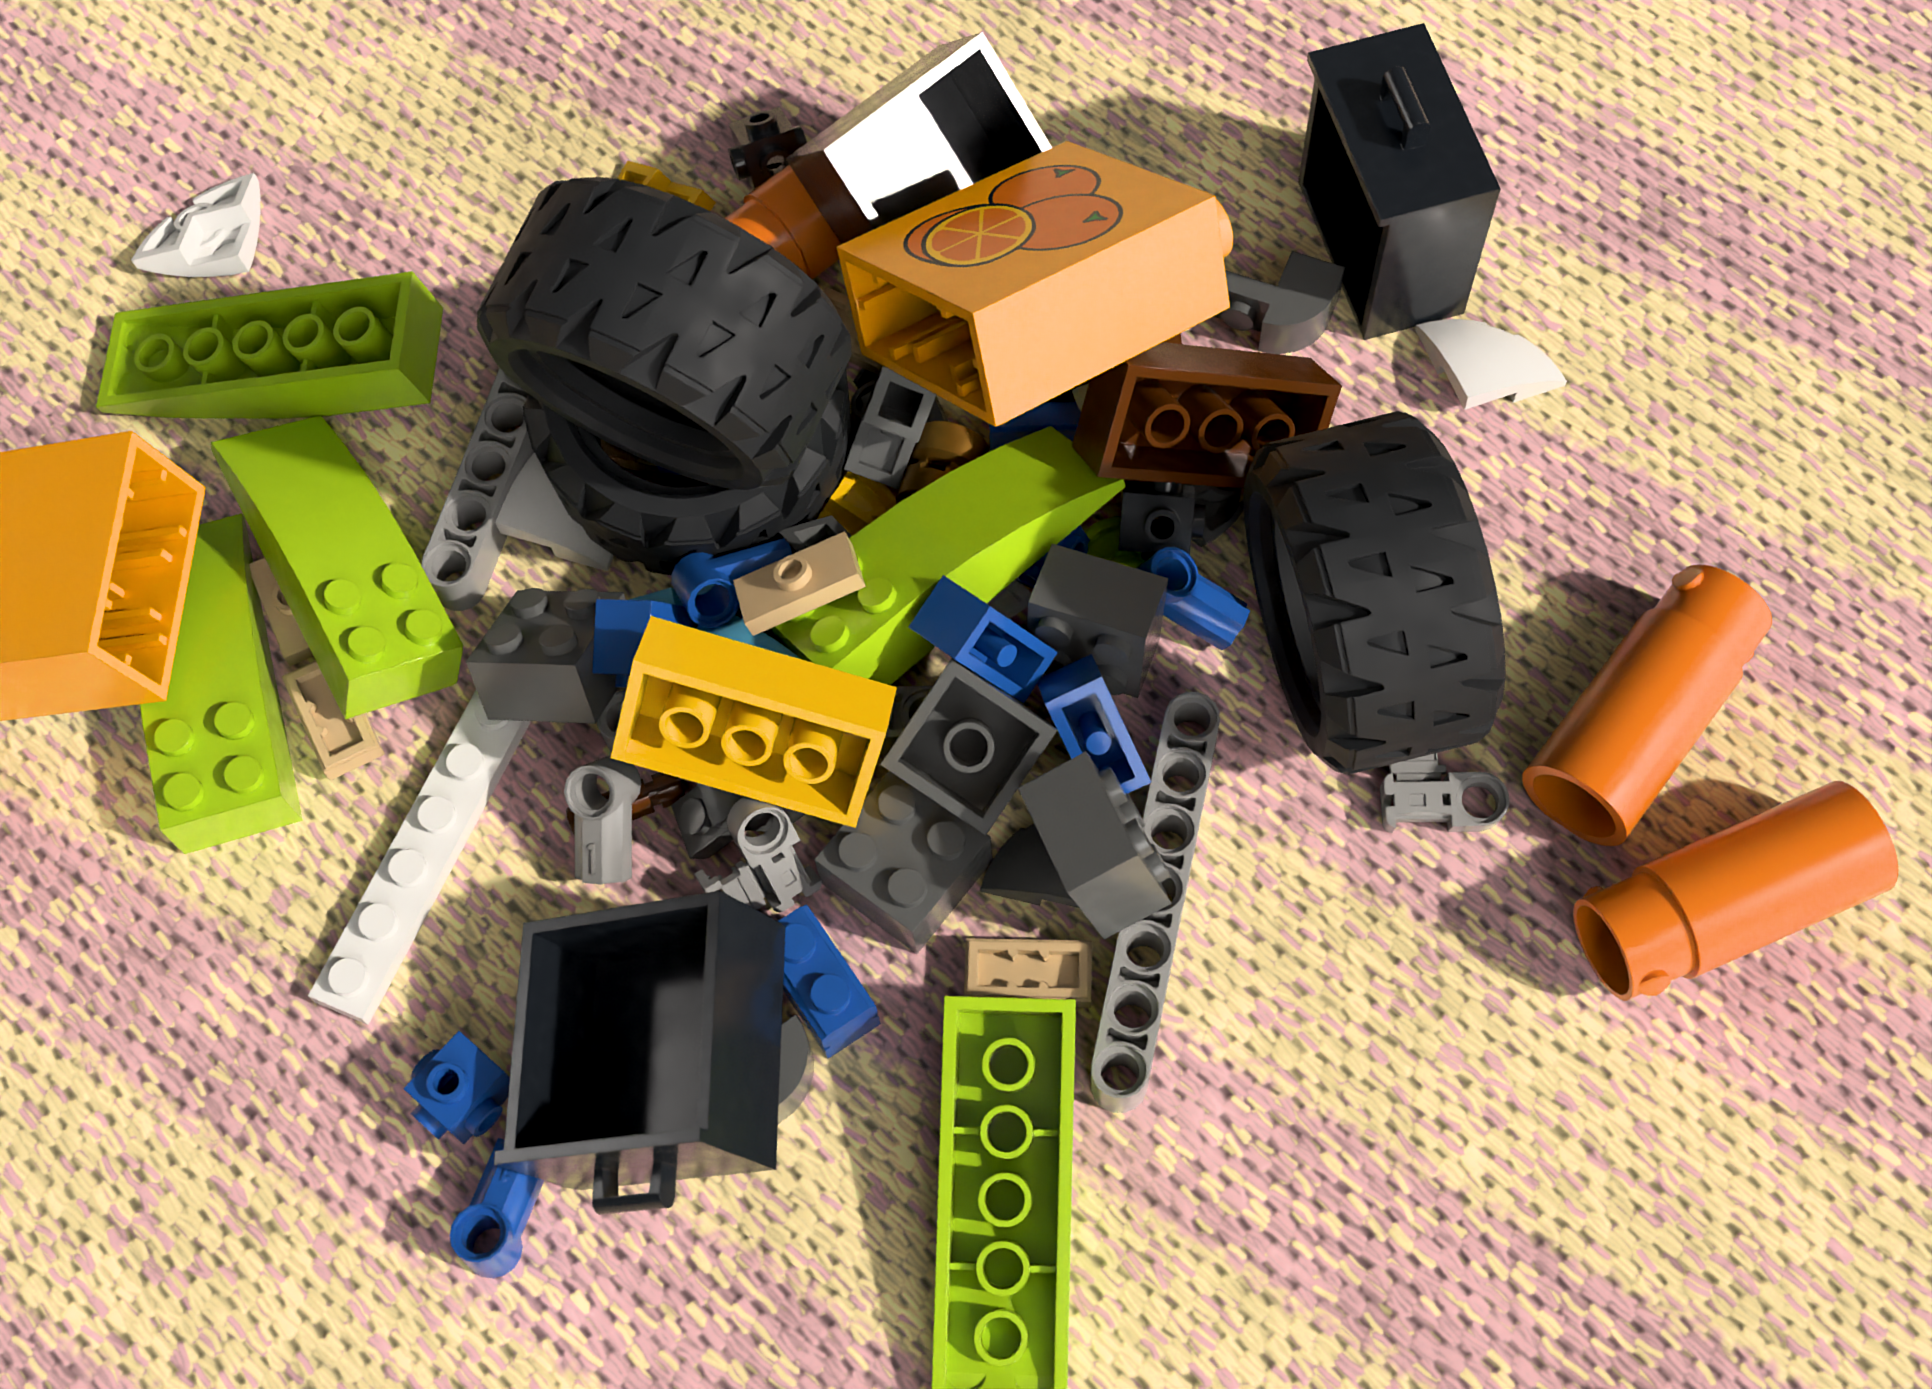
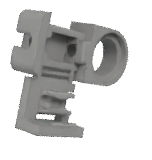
M1437 753L1390 764V774L1385 777L1380 786L1382 826L1389 833H1393L1396 823L1447 822L1448 832H1482L1496 826L1504 817L1509 807V793L1506 786L1499 778L1490 773L1448 772L1444 781H1441V774L1446 773V765H1438ZM1393 775H1396V782H1393ZM1470 787H1482L1488 790L1495 799L1494 813L1487 818L1471 816L1463 807V792Z
M745 796L739 799L731 808L727 818V827L746 863L740 861L735 864L737 869L732 867L733 873L725 878L721 875L711 878L705 874L703 869L695 873L705 893L718 891L721 888L727 895L755 910L766 905L763 899L765 897L774 911L783 912L795 904L792 897L801 892L805 897H808L817 892L822 886L821 879L810 865L806 868L802 866L792 846L801 840L782 807ZM761 813L773 814V823L764 834L757 837L745 836V827L751 818Z

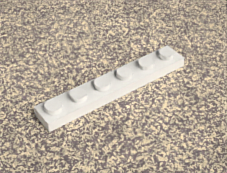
M475 690L312 987L308 997L315 1003L369 1025L531 721L488 720L478 692Z

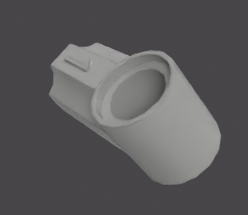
M605 756L578 767L570 773L565 783L564 794L566 803L574 813L575 878L582 880V883L602 885L625 882L632 878V803L640 794L641 779L635 765L610 758L611 756ZM598 775L606 781L609 787V800L602 796L598 790Z

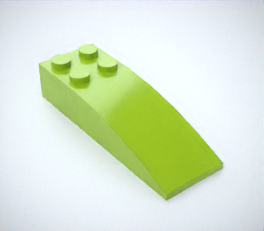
M410 271L115 312L96 408L102 413L161 418L289 419L319 415L333 416L430 404L443 307L414 272Z
M321 415L211 442V450L345 719L435 692L457 683L464 646L391 511L351 452Z
M1052 426L1000 446L945 474L902 500L849 538L853 544L866 587L770 629L780 644L802 660L891 685L936 647L910 629L909 625L943 575L987 604L1049 552L1052 543L1057 545L1125 488V482L1123 479L1097 477L1073 449V442Z
M242 513L199 525L167 700L140 704L159 829L184 854L303 821L261 600L253 582L249 566L253 562L245 517Z
M944 996L932 1389L1068 1388L1076 1000Z

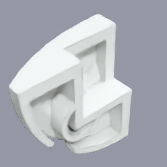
M251 173L229 180L193 198L195 205L183 210L175 220L170 216L159 223L144 239L131 260L137 269L172 276L217 277L249 272L255 255L260 224V186L256 175Z
M1444 319L1416 325L1415 330L1437 374L1446 373L1464 410L1508 395L1514 403L1563 387L1567 382L1558 367L1541 349L1518 334L1513 335L1502 329L1489 326L1486 322L1465 319Z
M533 453L517 475L495 522L499 532L551 547L555 557L609 571L613 555L592 541L587 536L583 527L568 515L538 458Z

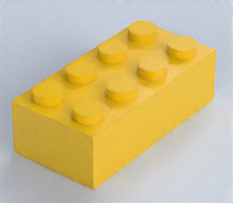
M650 616L633 659L610 758L856 828L885 739L897 687Z

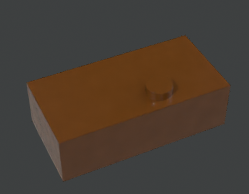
M1162 342L1089 380L1072 447L1097 477L1244 488V482L1257 450L1262 448L1264 444L1329 428L1342 385L1309 357Z

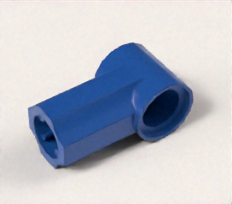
M783 538L717 558L708 553H692L683 557L675 565L671 574V584L690 618L695 623L708 628L718 627L727 623L740 608L733 580L792 555L791 547ZM714 584L708 592L697 595L703 587Z
M1165 547L1136 567V569L1168 578L1163 616L1221 651L1229 647L1238 633L1244 628L1250 610L1247 609V603L1200 575L1194 560L1184 550L1176 547Z
M501 1138L497 1139L470 1205L457 1215L452 1223L449 1235L451 1247L457 1256L474 1273L481 1277L492 1279L506 1275L519 1262L523 1248L521 1236L545 1181L494 1165L495 1151L504 1150L505 1139ZM489 1229H500L499 1241L493 1249L483 1254H474V1243L480 1234Z

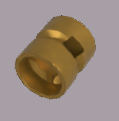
M948 421L925 423L919 442L915 443L910 456L911 465L905 470L896 495V504L945 474L988 453L990 447L985 439L975 431L960 424Z

